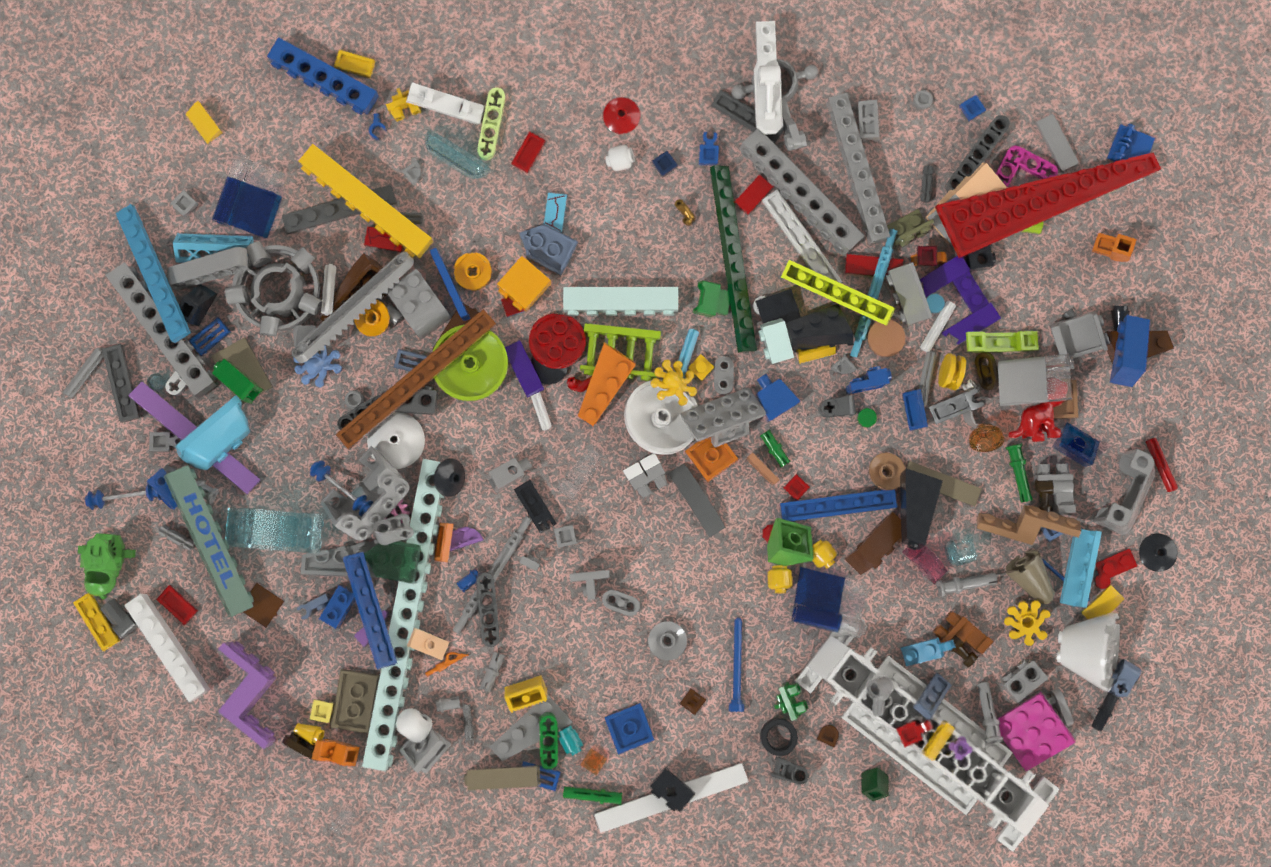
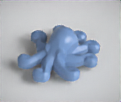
M324 345V351L321 350V353L317 352L308 361L304 362L303 366H295L294 370L297 374H303L305 371L309 373L301 378L304 385L309 384L310 379L316 377L319 373V377L315 380V385L321 388L324 386L323 379L327 374V370H334L336 374L342 371L340 364H330L333 358H340V352L333 350L327 356V348Z

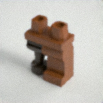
M950 611L944 618L951 624L947 630L939 624L932 631L936 638L939 637L940 643L949 640L954 641L955 648L948 651L955 652L963 658L962 662L967 668L975 663L978 656L974 652L968 653L962 645L965 642L978 654L982 655L994 642L964 616H959L953 611Z

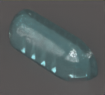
M428 130L426 132L425 146L427 151L442 163L469 179L483 178L491 172V169L484 162L434 131Z

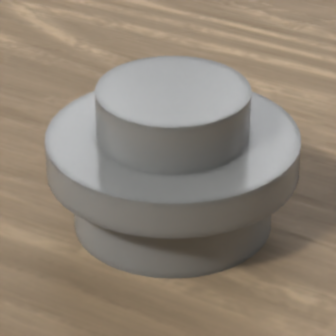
M350 391L345 396V404L350 409H354L364 403V397L359 391Z

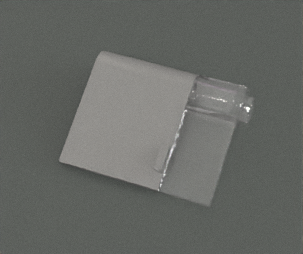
M1069 354L998 361L1000 406L1072 400L1070 373L1071 369H1074V358L1069 357Z

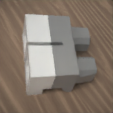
M655 453L640 461L642 468L637 462L623 470L633 489L637 490L642 498L652 494L647 485L650 482L654 481L658 489L667 485L664 476L665 471Z

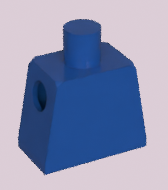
M767 374L757 379L762 390L757 392L756 396L766 411L765 418L767 422L772 421L800 403V400L781 379L772 383Z

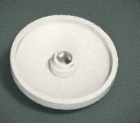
M651 381L645 382L633 391L625 406L624 420L630 436L643 449L655 454L668 455L685 449L694 440V436L681 418V413L697 407L696 400L688 392H683L688 399L687 404L684 406L678 404L679 398L675 394L665 397L663 400H658L657 393L661 390L667 391V389H662L658 386L653 388L650 385Z

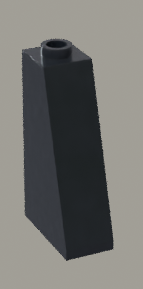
M906 468L900 475L902 543L906 544L910 549L918 550L926 545L943 480Z

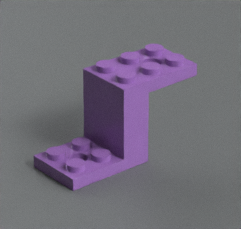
M225 642L218 649L246 671L248 675L218 712L260 747L265 749L276 741L275 733L267 727H261L258 724L260 721L255 716H248L247 714L276 680V677L273 675L275 672L268 666L263 667L258 663L260 661L259 658L254 654L250 653L248 655L243 651L245 647L239 642Z

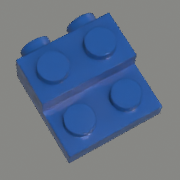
M881 366L869 368L867 373L861 378H856L849 382L850 384L845 387L847 395L884 388L890 383L889 380H892L890 369H881Z

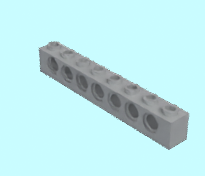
M844 93L829 97L826 105L868 245L885 242L890 237L848 95Z
M757 129L743 141L740 147L742 155L754 164L757 171L767 177L771 185L776 186L780 190L781 195L785 199H789L794 204V208L807 218L810 225L815 226L820 231L824 239L829 240L833 244L834 249L838 253H842L845 256L863 239L864 235L760 130ZM757 151H762L764 156L759 155ZM770 164H775L778 169H773ZM783 177L789 178L791 182L784 181ZM796 191L803 192L804 196L798 195ZM810 204H814L817 210L812 209ZM823 218H828L830 223H826ZM836 231L842 232L844 237L838 236Z
M125 262L105 276L197 399L201 398L217 386L214 382L216 377L210 369L208 371L204 369L203 365L205 362L199 355L195 356L192 350L194 348L188 340L184 341L181 339L178 341L177 347L170 348L172 341L167 330L164 333H159V329L164 326V323L153 298L147 292L149 289L144 280L141 282L136 276L139 274L133 266L129 267ZM134 282L131 288H126L127 283ZM145 296V300L142 303H137L139 297ZM151 311H156V315L153 318H148V314ZM184 356H189L188 362L181 363V359ZM197 370L201 372L198 378H192L193 372Z

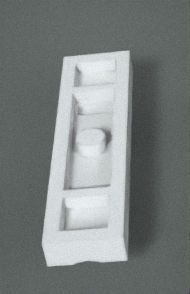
M413 82L410 85L406 100L408 103L478 125L481 122L484 105Z

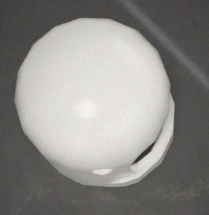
M408 708L398 715L396 727L403 736L417 743L425 739L432 727V719L425 714H420L416 709Z

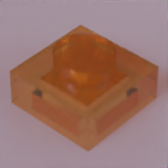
M590 748L580 765L597 776L607 758Z

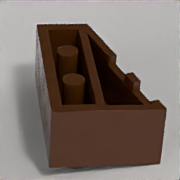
M1168 330L1149 331L1147 358L1174 349ZM1106 331L1104 333H1107L1110 344H1107V352L1113 365L1119 333L1117 331Z

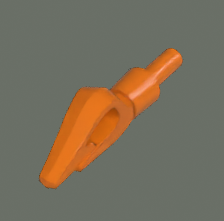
M449 652L445 656V661L436 664L435 668L425 672L428 677L437 671L440 673L450 665L469 655ZM450 655H458L455 659H449Z

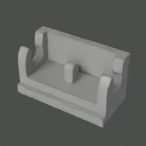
M858 101L860 138L863 142H867V140L880 142L878 101Z

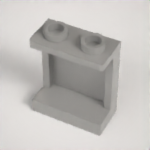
M1095 311L1050 325L1062 364L1070 362L1069 359L1102 349L1104 351L1108 350L1107 344H1110L1107 333L1103 334L1101 327L1104 326L1101 315H1097Z

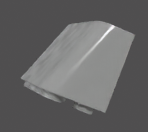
M370 446L359 459L371 471L351 492L356 498L366 495L367 501H373V505L365 514L359 516V510L353 511L352 509L354 500L349 496L345 497L335 489H332L321 501V505L333 525L356 540H364L369 537L374 531V524L379 520H384L408 493L410 488L408 482L381 452L373 446ZM373 454L376 460L368 462V457ZM333 497L339 498L337 504H329L330 499Z
M1139 449L1123 452L1119 461L1121 472L1133 478L1122 504L1119 505L1113 502L1110 508H1101L1093 520L1094 523L1121 535L1128 534L1131 531L1155 477L1152 456Z

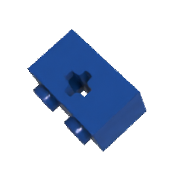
M339 585L319 619L335 629L340 628L356 601L353 591L344 585Z

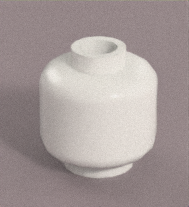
M627 145L612 147L609 149L608 155L605 156L607 166L612 167L614 171L629 169L632 163L635 162L633 150L628 148Z

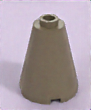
M1035 549L1025 552L1026 556L1020 559L1018 555L1010 561L1005 568L1007 570L1005 572L1034 600H1038L1040 604H1048L1054 599L1055 592L1041 554Z

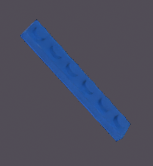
M895 489L780 503L781 518L787 521L897 508Z
M364 553L345 556L343 561L376 668L378 670L397 664V660Z

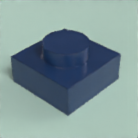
M665 151L651 162L662 178L678 167L668 151Z

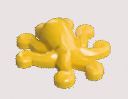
M667 359L662 363L663 369L657 367L654 370L655 376L663 378L662 381L654 378L651 380L650 385L653 388L658 386L662 389H667V391L661 390L657 393L658 400H663L665 397L675 394L679 398L678 404L684 406L687 404L688 399L683 392H688L691 397L697 394L695 387L686 386L693 380L694 373L690 370L685 373L686 378L684 379L681 370L682 362L676 361L673 364L675 370L673 371L670 367L671 361Z
M1038 600L1031 602V608H1028L1026 601L1018 603L1019 611L1015 606L1007 608V613L1014 615L1018 620L1015 621L1011 616L1004 618L1006 626L1012 625L1019 630L1009 631L1011 639H1017L1025 635L1024 643L1031 646L1034 644V640L1031 638L1033 633L1040 640L1047 638V632L1040 631L1039 626L1051 614L1050 611L1044 609L1037 618V609L1041 606Z

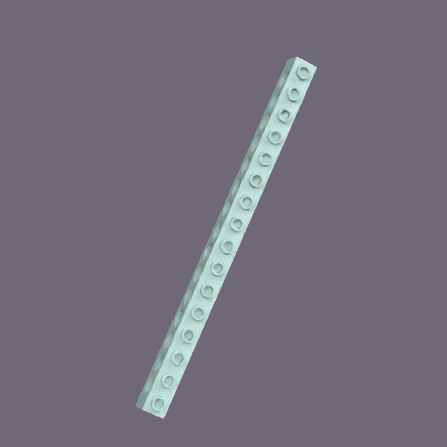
M427 459L422 461L410 527L413 529L414 534L406 542L388 633L394 653L397 647H402L405 654L402 658L397 657L395 654L397 664L381 669L362 765L365 768L386 771L393 764L394 755H391L392 747H396L398 736H395L396 720L400 708L403 709L405 697H402L403 690L407 689L409 678L406 677L407 670H411L412 667L411 650H415L408 647L407 644L414 628L419 629L420 620H417L418 613L422 612L424 601H421L422 593H426L428 582H425L426 574H430L431 563L429 562V557L434 554L435 544L432 542L433 537L437 536L439 529L436 521L437 517H441L442 514L441 498L445 497L437 491L435 486L429 484L430 477L434 476L435 470L440 464L438 461ZM429 494L435 497V501L431 505H427L425 502V498ZM425 513H429L431 516V521L428 524H424L421 520ZM421 532L427 534V540L424 543L418 541V535ZM417 551H421L424 555L421 562H417L414 559V554ZM413 570H417L420 574L417 581H413L410 577ZM410 589L416 592L414 600L407 598L406 594ZM406 608L412 611L410 619L403 617V611ZM402 627L408 630V637L405 639L399 635V630ZM394 666L399 667L401 670L399 677L393 676L391 672ZM390 685L395 686L397 689L395 696H391L388 693ZM386 705L392 706V715L385 714L384 707ZM382 724L389 727L387 735L382 734L380 731ZM378 744L385 746L386 751L384 754L377 752L376 747Z

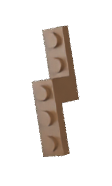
M1024 505L1016 523L1008 519L996 518L991 514L979 513L977 516V529L1033 545L1041 527L1078 538L1081 534V524L1077 519L1060 516L1052 511L1040 510L1036 506Z

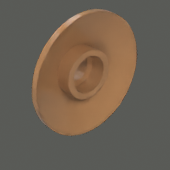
M881 453L875 456L869 465V475L873 483L883 490H894L900 487V475L905 470L902 460L892 453ZM883 470L887 471V476L883 474Z

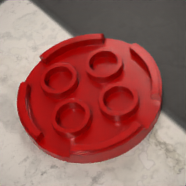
M551 313L541 317L534 323L529 334V348L533 357L540 364L553 369H562L575 364L583 355L586 346V335L581 324L573 317Z

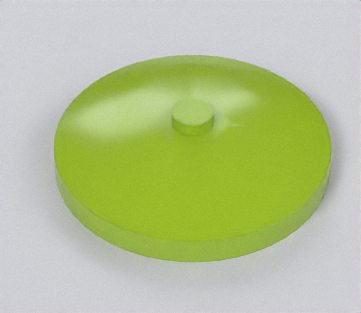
M464 325L454 327L443 334L437 341L433 351ZM489 331L434 377V379L446 394L455 399L478 401L487 398L499 389L507 375L508 356L506 349L498 336Z

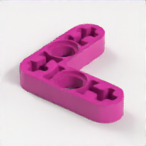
M1012 146L1006 152L995 173L1000 179L1007 181V183L1005 181L1003 183L1008 188L1018 168L1039 179L1057 176L1058 169L1054 164L1022 147ZM1017 151L1019 157H1016L1013 163H1010L1009 161L1013 156L1010 152ZM1033 159L1036 162V168H1029L1027 160ZM1041 164H1043L1042 169L1037 172ZM1002 167H1009L1011 175L1004 176L1001 172ZM1050 168L1053 175L1047 177L1044 170Z

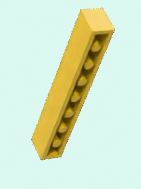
M314 144L298 160L302 166L300 169L308 176L313 174L318 184L322 187L328 186L331 189L330 193L337 199L342 197L346 201L345 205L352 211L357 209L361 213L359 216L368 223L371 220L376 224L374 227L381 234L386 232L391 236L389 240L396 246L401 244L405 247L404 252H407L412 258L416 256L420 259L434 242L429 235Z

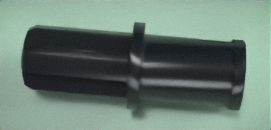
M1107 693L1101 707H1098L1099 711L1091 725L1092 728L1100 732L1103 730L1107 720L1113 715L1111 713L1119 700L1117 696Z

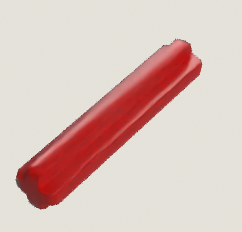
M1148 439L1146 445L1167 492L1177 490L1178 486L1157 439Z

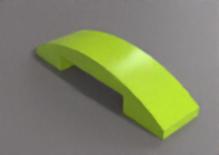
M1037 331L1010 333L966 332L967 352L1001 353L1039 350Z

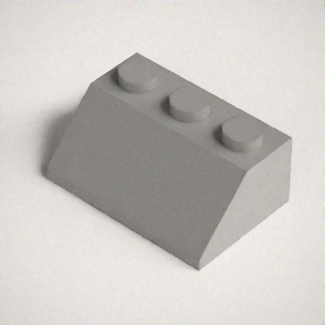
M908 263L888 270L886 279L888 285L893 286L895 291L892 296L895 304L900 305L901 311H899L901 321L906 322V325L932 318L914 263Z

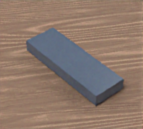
M936 672L913 708L927 720L931 719L952 685Z

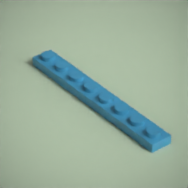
M130 204L115 214L171 341L176 343L191 334L136 207Z

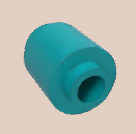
M571 725L558 732V739L566 754L571 753L573 756L582 751L581 747L584 744L577 731Z

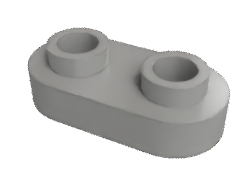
M726 356L718 358L714 365V389L721 395L730 393L733 388L734 364ZM721 363H727L728 368L722 369ZM722 381L727 383L726 388L720 386Z
M609 590L603 595L602 601L604 606L613 611L633 616L640 609V603L635 597L615 590ZM614 596L616 598L615 603H610L608 598ZM632 602L634 608L628 610L626 607L627 603Z

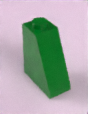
M225 358L219 360L213 367L214 371L212 374L241 400L252 404L264 390Z

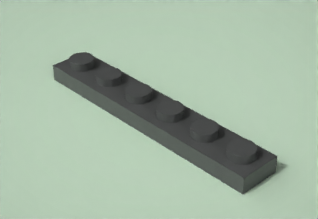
M391 184L372 190L388 204H397ZM341 198L284 214L282 219L286 233L291 234L361 213L357 209L352 211L345 205L346 201Z

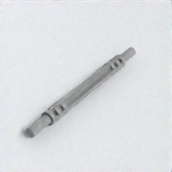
M525 516L516 532L512 533L489 569L488 573L493 576L494 582L523 539L522 535L532 521L529 517ZM486 576L483 578L481 582L484 584V590L481 589L480 592L489 591L487 589L486 583L490 581V579H488ZM476 591L461 612L463 614L453 628V631L458 634L468 619L472 618L478 609Z

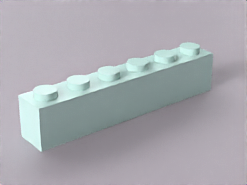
M563 287L564 313H568V316H578L579 313H587V316H597L598 313H606V316H616L617 313H625L626 316H635L636 313L654 316L655 312H663L664 316H673L674 312H678V287Z

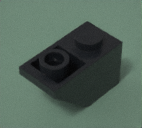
M200 284L184 296L179 307L186 322L199 327L217 293Z

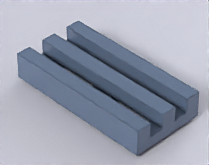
M398 349L394 368L410 372L413 368L399 365V361L416 366L420 363L400 358L401 354L423 360L427 356Z

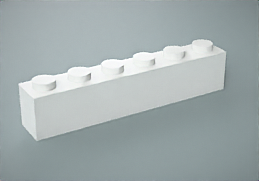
M140 594L124 605L188 702L197 700L211 690L147 594Z

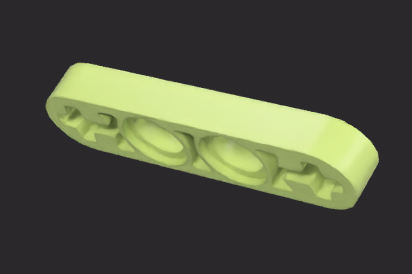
M498 87L492 88L488 93L477 149L479 157L483 160L492 159L496 150L505 104V93ZM499 93L502 98H498L497 106H490V104L494 105L495 102L492 95ZM492 110L499 113L498 118L495 120H491L488 117L489 112ZM487 129L495 131V135L492 138L485 136ZM483 140L493 142V144L489 143L488 147L491 153H487V156L481 151L486 148V142H483Z

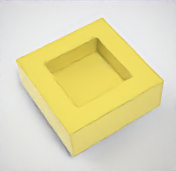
M315 699L310 719L330 723L334 703Z

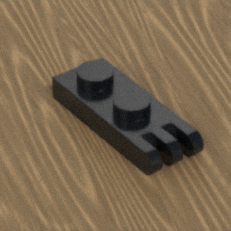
M531 480L514 489L540 534L544 532L540 526L541 524H544L547 530L550 529L547 523L548 520H550L553 526L557 524Z

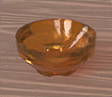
M991 424L978 425L969 436V445L977 452L994 451L1001 447L1005 441L1002 430Z

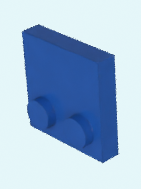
M641 703L604 717L618 755L655 741Z

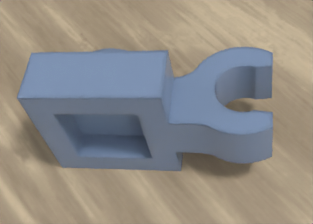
M324 594L305 605L298 606L297 611L303 608L307 611L306 615L302 616L301 619H308L312 614V610L316 608L318 611L326 608L331 599L329 594Z

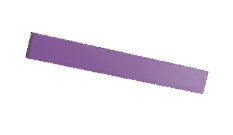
M143 382L128 395L180 440L186 438L197 428ZM227 453L228 456L220 463L217 461L213 467L248 495L260 482V479Z

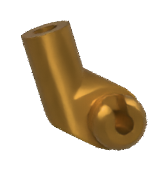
M678 199L674 205L684 216L682 222L690 226L695 221V216L686 203Z

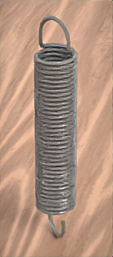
M463 698L464 730L466 741L474 739L471 704L464 705Z

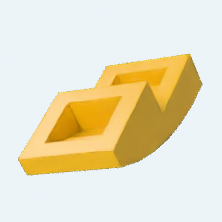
M1110 584L1081 613L1088 620L1111 613L1121 604L1124 597Z

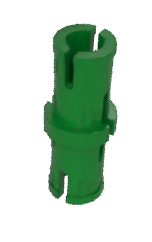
M770 429L760 435V438H762L769 449V454L772 453L780 468L791 462L781 448L782 444L777 442Z

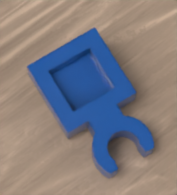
M707 132L703 133L705 145L700 144L699 165H718L719 146L714 145L717 140L716 132H714L713 139L707 138Z

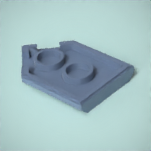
M545 224L519 232L527 258L562 276L578 241Z

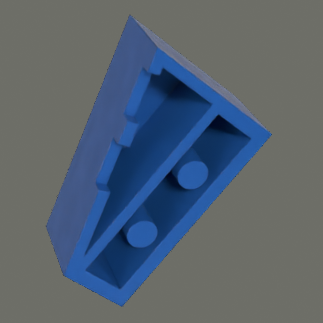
M1127 315L1123 321L1119 322L1117 328L1119 334L1109 383L1133 387L1146 371L1150 319Z

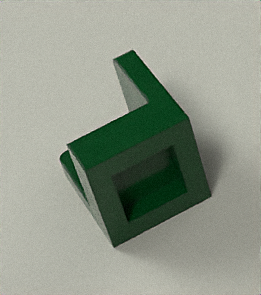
M878 767L862 772L861 793L871 801L888 797V775Z

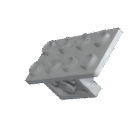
M747 387L681 413V418L697 442L711 437L713 446L718 447L748 435L749 422L765 416L766 411L750 388Z

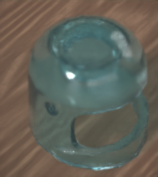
M972 533L964 534V539L961 542L955 543L953 539L946 542L944 547L945 556L951 565L962 566L977 561ZM969 543V547L963 550H959L956 546Z

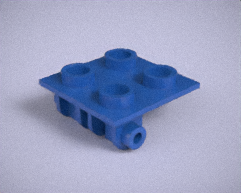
M1120 124L1106 159L1115 162L1148 154L1151 151L1155 138L1135 130L1133 124H1128L1127 126Z

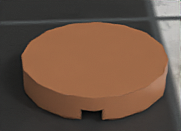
M891 319L887 326L876 322L870 327L867 334L869 348L880 357L896 355L905 344L903 328L898 322Z

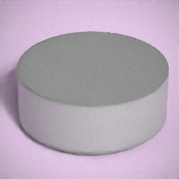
M925 90L918 91L913 98L914 106L919 110L929 108L933 100L932 95Z

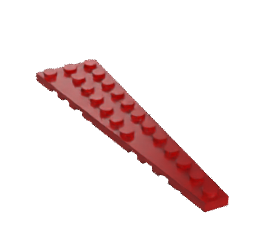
M1154 152L1106 165L1103 164L1069 174L1066 173L1019 186L1008 187L999 191L988 192L987 194L938 204L935 206V209L958 258H962L1161 170V167Z

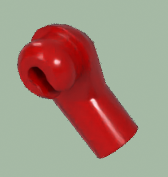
M592 376L584 381L575 379V377H569L567 379V386L573 391L582 393L587 390Z

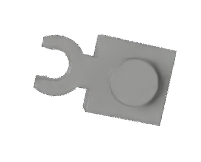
M150 432L149 452H170V447L176 449V441L179 438L176 435L170 438V432Z

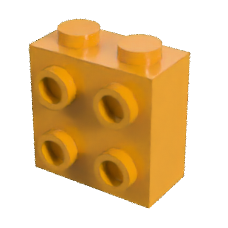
M521 256L497 283L498 293L505 299L509 297L513 300L512 304L519 311L523 309L527 312L551 285V280Z

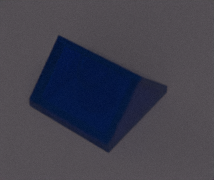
M1066 422L1061 431L1062 436L1056 439L1052 448L1084 467L1093 465L1100 442Z

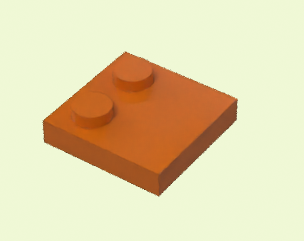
M711 437L695 443L685 451L707 482L739 460L727 443L714 447L711 443Z

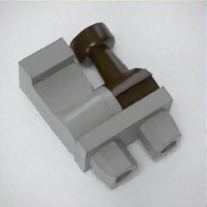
M1050 464L1038 465L1034 481L1035 490L1040 496L1041 506H1037L1040 510L1053 512V507L1049 506V495H1053L1055 513H1076L1073 499V474H1069L1068 464H1056V474L1050 475Z

